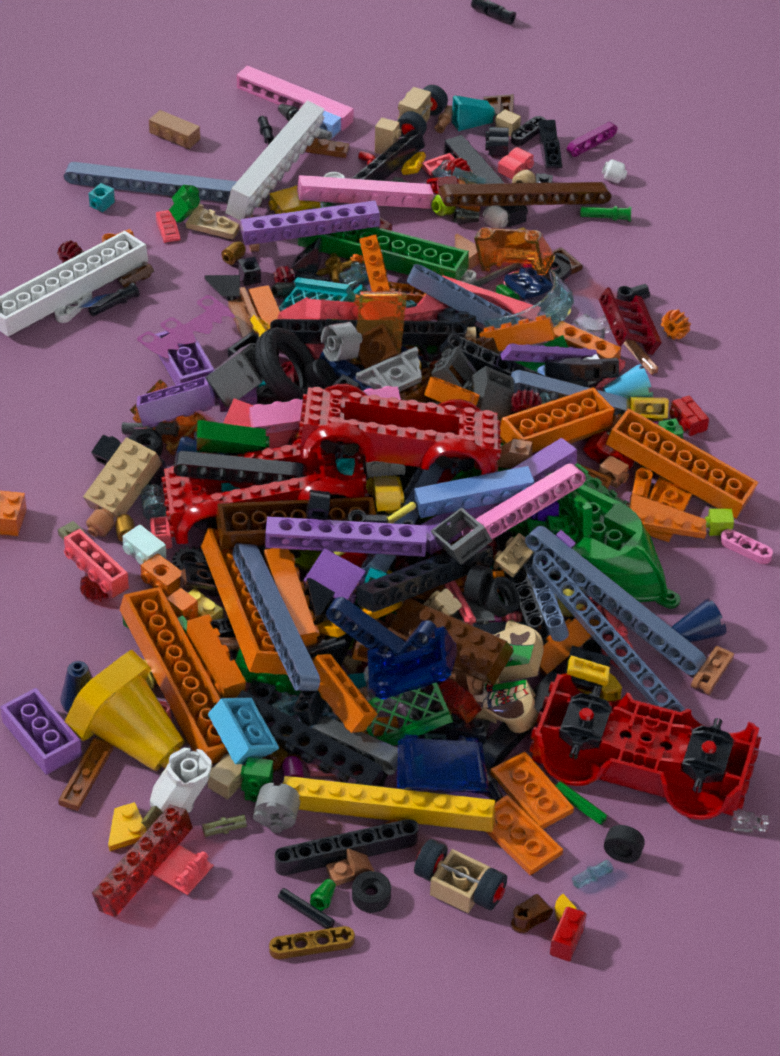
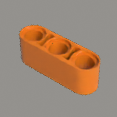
M430 377L424 394L440 402L450 399H462L471 402L475 406L480 397L477 393L436 377Z

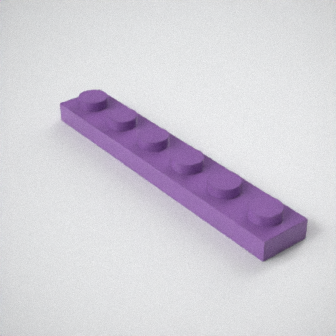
M513 343L509 344L500 355L502 360L545 363V360L581 358L583 360L586 357L596 355L597 351L587 348L532 346L529 344L517 345Z

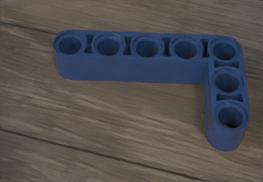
M344 597L335 598L326 612L327 618L395 669L402 672L408 671L437 633L436 625L426 620L420 623L405 642Z

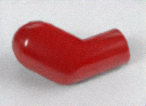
M360 151L358 159L368 161L367 165L376 159L373 154Z

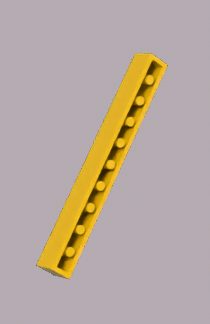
M284 776L283 784L293 787L300 795L299 810L401 821L412 819L418 824L484 832L493 831L495 800Z

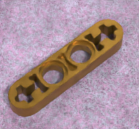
M342 926L277 936L271 939L269 943V953L274 959H287L344 950L354 945L355 933L352 928ZM346 935L348 940H344L342 936ZM323 937L327 938L329 942L321 945L317 940ZM304 941L307 943V946L298 948L295 946V943ZM276 946H280L282 950H278Z

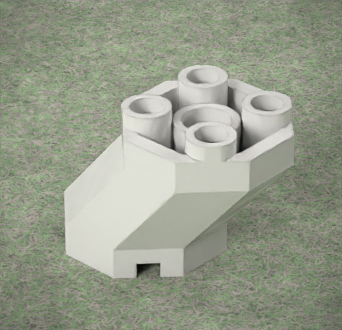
M183 748L170 755L169 764L153 787L150 806H157L170 821L192 811L195 799L209 780L212 761L203 750L196 749L195 752L190 751V748Z

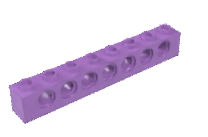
M374 200L240 219L241 233L244 244L251 245L379 227L380 213Z
M267 517L265 548L323 551L325 548L334 552L425 557L427 526Z

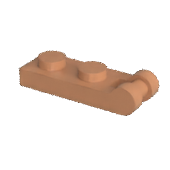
M716 645L694 677L691 687L704 690L705 694L710 695L732 662L734 653Z

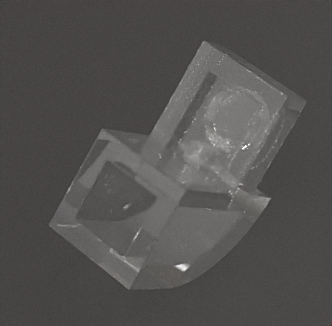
M585 313L573 321L574 327L603 340L605 333L611 330L605 315L594 320Z

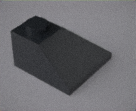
M205 275V281L222 297H226L227 301L240 297V275Z

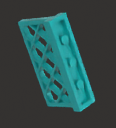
M297 277L294 281L296 287L278 308L281 312L287 306L294 305L306 297L319 300L354 302L356 296L348 284Z

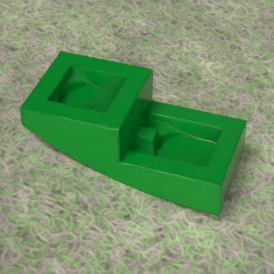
M547 516L546 521L527 520L525 524L527 535L537 526L547 528L554 535L561 530L566 535L570 532L566 517Z

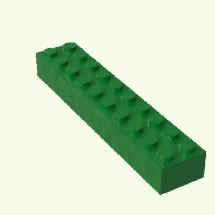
M379 227L298 238V246L307 248L316 239L321 237L323 253H336L338 257L350 259V257H353V254L363 256L359 239L376 235L380 243L385 268L406 275L410 274L415 264H419L441 276L444 275L460 281L469 268V251Z

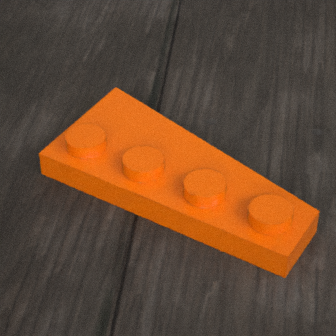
M631 493L630 508L638 515L645 529L705 539L706 519Z

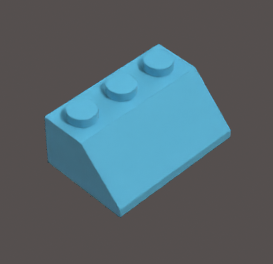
M221 698L208 713L213 726L216 728L235 764H246L248 757L261 759L279 749L252 698Z

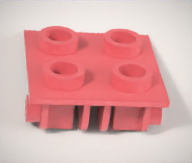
M178 845L156 869L153 875L188 896L214 865L207 861V853L202 851L201 853L194 854Z

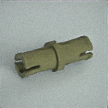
M244 814L227 819L222 817L218 821L202 824L204 837L220 833L225 835L229 831L247 827ZM233 823V825L224 826V827H220V828H215V827H218V826H222V825H226V824Z

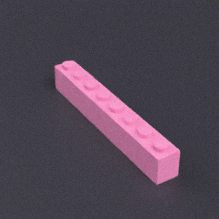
M246 66L236 75L238 89L278 105L284 103L295 106L298 109L308 100L324 108V111L341 117V131H344L353 122L354 108L250 66Z
M299 175L297 186L299 200L353 204L375 200L378 206L431 209L434 195L430 184Z
M385 386L382 389L369 388L364 390L369 396L395 397L401 400L398 386ZM303 400L276 401L268 405L256 404L250 407L249 418L251 427L266 429V434L299 429Z

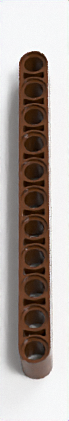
M603 182L446 184L438 190L444 205L448 207L605 204L612 198L610 191Z

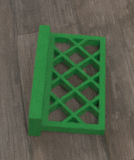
M434 674L368 700L371 706L378 708L377 716L380 710L391 714L388 724L376 720V716L371 726L369 725L366 729L368 735L392 746L453 722V716L447 707ZM430 680L434 686L431 695L420 691L422 684ZM411 690L416 692L412 703L401 699L403 691ZM418 694L430 698L426 708L414 704ZM392 698L397 700L393 711L382 707L384 699ZM432 699L441 702L443 710L438 712L429 710ZM399 702L410 706L407 716L395 712ZM413 707L424 711L421 719L415 720L409 717ZM394 715L405 719L402 727L396 728L390 725ZM374 723L386 727L382 735L374 736L372 732Z

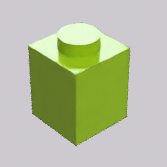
M709 509L708 516H705L709 536H721L724 530H733L734 519L732 509Z

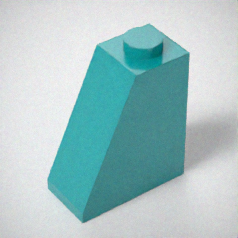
M457 95L453 96L452 124L458 131L493 123L495 110L488 101Z

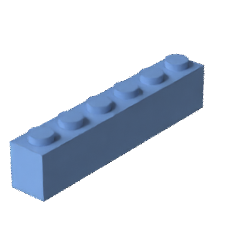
M525 466L414 488L415 503L420 518L455 512L460 508L465 510L504 502L535 484L529 467Z

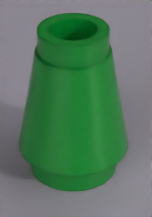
M326 879L310 895V904L320 911L328 908L336 888L335 882L331 879Z

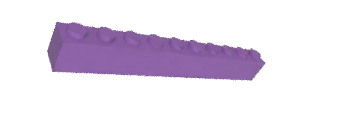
M560 438L512 469L528 466L536 483L567 464L575 465L577 463V449L563 438ZM503 502L465 509V511L476 519ZM455 512L436 515L422 524L427 526L426 552L430 555L442 549L437 544L431 530ZM462 531L447 542L451 543L462 536Z

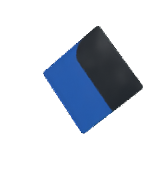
M118 293L97 295L79 308L100 306Z

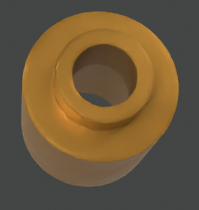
M233 242L222 251L223 261L229 265L234 264L245 255L246 247L242 242Z
M122 514L116 518L115 528L119 541L123 542L122 536L135 528L134 520L128 514Z

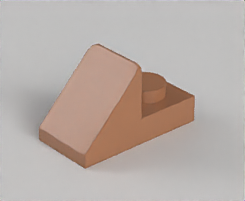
M347 849V859L326 865L327 873L336 886L354 881L363 872L374 871L366 854Z

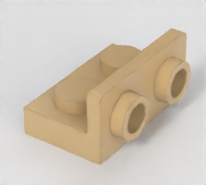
M520 533L515 538L511 537L505 545V550L503 552L500 550L493 559L495 561L494 569L500 567L512 577L518 573L534 554L527 547L525 537Z

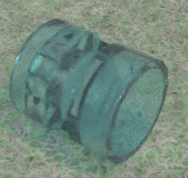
M155 484L145 486L140 492L144 517L150 520V518L166 516L163 487Z

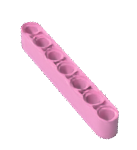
M567 464L479 516L476 520L486 528L489 536L493 539L582 486L586 479L585 474L575 465ZM468 526L462 530L463 537L472 531Z

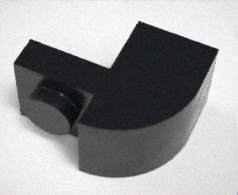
M309 491L306 510L307 519L327 520L330 492Z

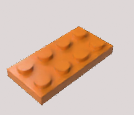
M659 476L648 499L685 512L693 494L666 478ZM646 529L651 537L670 542L673 536L672 533Z
M526 752L491 768L493 778L498 781L510 798L542 829L574 813V807Z
M508 795L495 802L493 831L486 833L530 876L563 855V848Z

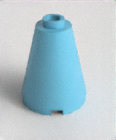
M641 364L636 365L602 388L603 392L626 397L631 400V397L653 398V392L649 393L648 389L651 387V383L645 369H641Z

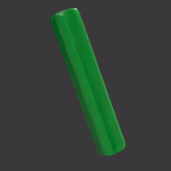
M558 782L555 785L573 806L595 822L602 825L607 820L606 813L566 784Z

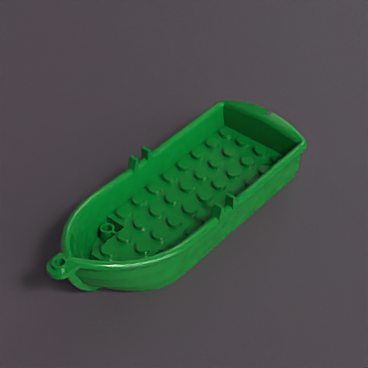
M474 466L467 472L460 471L451 481L482 475V470L475 469ZM498 467V472L510 470L509 468ZM585 485L575 489L592 506V534L584 537L559 504V517L567 518L570 531L567 535L576 542L573 547L574 551L637 601H656V603L669 609L680 605V595L667 588L665 574L650 535L638 515L631 508ZM529 517L508 529V531L511 532L513 538L518 533L526 538V521L534 519Z

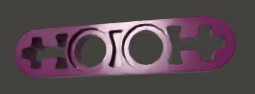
M607 122L571 141L567 146V153L576 157L612 138L617 133L618 127L612 122Z

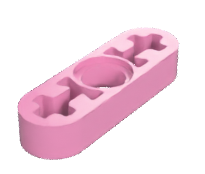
M726 529L722 532L720 542L724 547L760 564L771 562L773 551L769 546L732 529ZM747 544L751 546V548L745 549L742 547V545Z

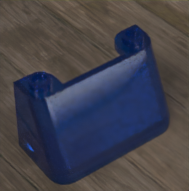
M442 626L434 629L435 637L429 638V646L398 656H394L392 651H388L387 654L379 653L378 648L368 650L369 690L379 699H387L448 679L451 676L458 652L457 645L446 628Z
M405 735V739L398 740L397 789L470 792L476 794L488 792V777L483 743L478 742V738H466V741L418 739V735Z

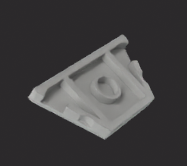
M414 347L356 373V379L374 389H382L385 386H398L399 392L418 384L422 379L418 348Z

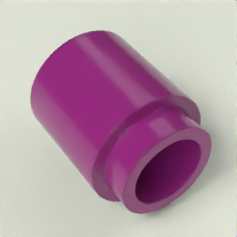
M289 756L283 760V780L284 776L304 778L302 762L298 757Z

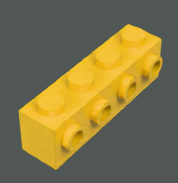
M395 475L372 477L377 511L394 513L401 509V503H404V493L400 477Z

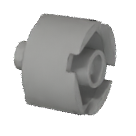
M351 322L326 326L321 334V343L325 345L323 353L329 361L357 358L360 343H362V335L357 332Z
M268 783L260 788L253 819L263 826L270 828L272 832L280 833L282 830L288 829L295 824L300 806V795L289 785L281 783L280 786H273L274 783Z

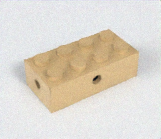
M126 437L83 496L88 506L94 510L102 508L108 510L113 514L114 521H116L118 516L126 514L161 466L162 462L159 456L153 450Z

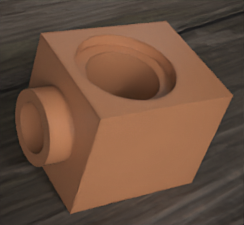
M610 455L600 465L599 473L612 478L610 485L617 489L628 480L629 465Z

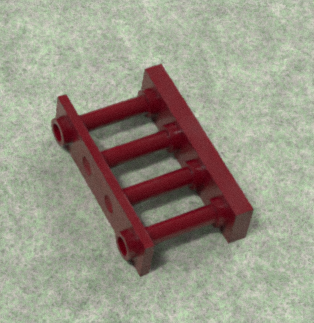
M607 287L604 293L601 294L599 302L618 346L621 347L626 339L642 343L646 353L653 355L662 341L642 297L636 295L631 302L616 299L611 288ZM619 307L628 309V312L620 310ZM624 318L632 320L633 323L625 321ZM629 330L636 331L639 335L630 333Z

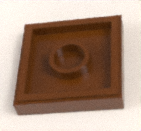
M384 323L362 334V343H360L358 356L365 369L399 355Z

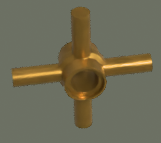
M331 253L330 258L325 261L326 268L319 269L316 274L318 276L329 274L330 279L334 283H339V279L345 275L344 269L361 264L353 263L352 260L341 263L337 254Z

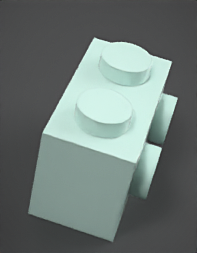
M138 525L122 536L123 550L126 554L134 557L140 565L157 553L165 559L167 558L166 544L142 525Z

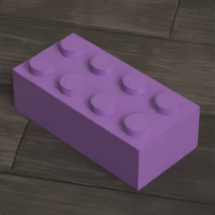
M164 331L161 333H157L155 335L159 338H163L170 333L168 331ZM197 339L195 343L191 344L178 343V350L169 349L167 353L169 359L159 355L175 385L205 377L214 370Z
M205 377L137 396L136 407L143 427H154L161 421L171 422L176 420L178 416L188 417L193 415L195 411L201 410L204 412L212 409V406H215V395Z
M37 688L0 706L2 722L46 775L82 756L80 739Z

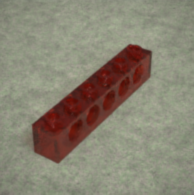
M170 804L94 889L92 895L99 911L116 917L190 833L193 825L186 809Z

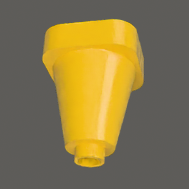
M130 650L97 674L81 689L64 722L82 741L89 739L95 734L154 771L159 770L161 767L165 769L169 764L170 755L181 750L184 740L145 681L151 667L133 650Z

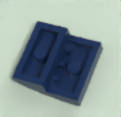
M534 267L521 268L519 274H506L504 281L523 299L539 296L554 287Z

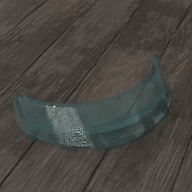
M551 269L549 273L553 286L541 301L519 313L496 319H487L484 321L485 328L494 326V329L500 328L501 324L509 322L512 325L519 324L518 321L522 319L533 321L536 320L535 317L540 315L551 317L554 328L572 311L571 307L574 304L573 293L555 271Z

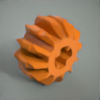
M679 309L668 311L661 319V326L664 327L663 331L667 333V337L671 336L673 340L682 339L691 330V323L688 321L689 317H686L685 312L681 313Z

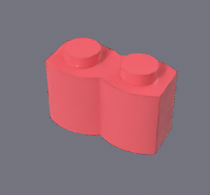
M516 147L499 161L498 173L513 179L518 172L533 167L534 155Z

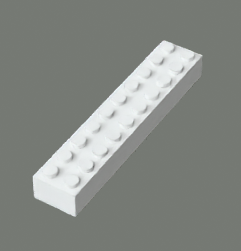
M308 100L232 187L226 214L238 220L251 217L254 209L260 206L262 199H266L269 191L275 188L277 181L282 180L285 172H289L292 164L297 162L299 155H303L307 146L312 144L314 137L319 136L321 132L320 125L325 118L323 116L324 108Z
M123 231L1 295L0 331L7 336L13 335L19 330L55 312V310L66 306V304H71L83 295H87L89 292L99 289L116 278L140 267L144 261L148 262L146 244L128 232Z

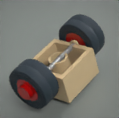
M427 85L423 89L413 87L410 92L406 93L405 98L398 104L399 116L397 122H400V137H403L413 129H420L422 135L425 134L427 130L426 123L430 119V115L440 114L448 104V96L441 87L437 85Z
M429 839L417 855L414 874L427 881H431L430 895L466 913L470 912L475 903L488 910L494 909L505 893L507 875L454 849L447 855L448 848L446 845Z

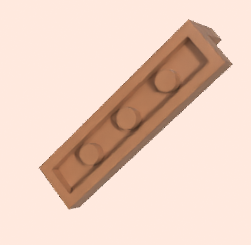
M245 287L240 288V299L228 301V307L235 316L233 319L243 339L252 331L258 335L260 334L253 329L254 325L250 319L253 315H256V312Z

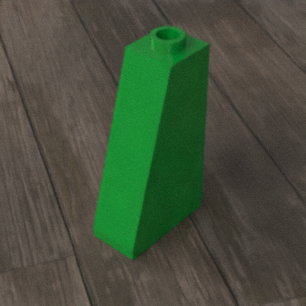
M204 420L197 421V452L245 454L247 452L261 451L269 447V436H266V429Z

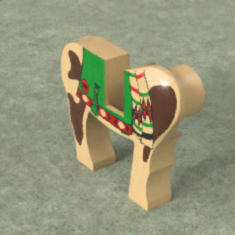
M508 620L505 630L494 635L506 640L514 652L495 685L484 682L482 695L451 696L446 701V704L451 713L489 720L495 724L499 720L505 722L511 731L521 733L532 728L537 722L538 712L534 707L535 693L527 680L507 683L500 682L537 676L544 648L542 637L536 630L513 620Z

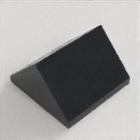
M321 237L295 257L291 266L293 271L318 272L322 258Z
M188 560L183 561L179 589L182 588L187 592L196 589L203 595L214 597L220 595L208 564Z
M307 578L304 594L309 598L310 607L308 608L313 610L315 618L313 623L317 625L325 619L326 612L334 601L335 592L314 579Z

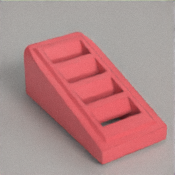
M169 210L156 212V223L163 242L179 241L180 234Z
M167 516L150 518L151 533L166 544V549H171L172 538Z

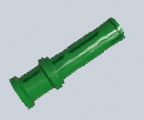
M581 206V217L612 218L614 221L620 219L631 222L632 207L618 208V206H615L613 208Z

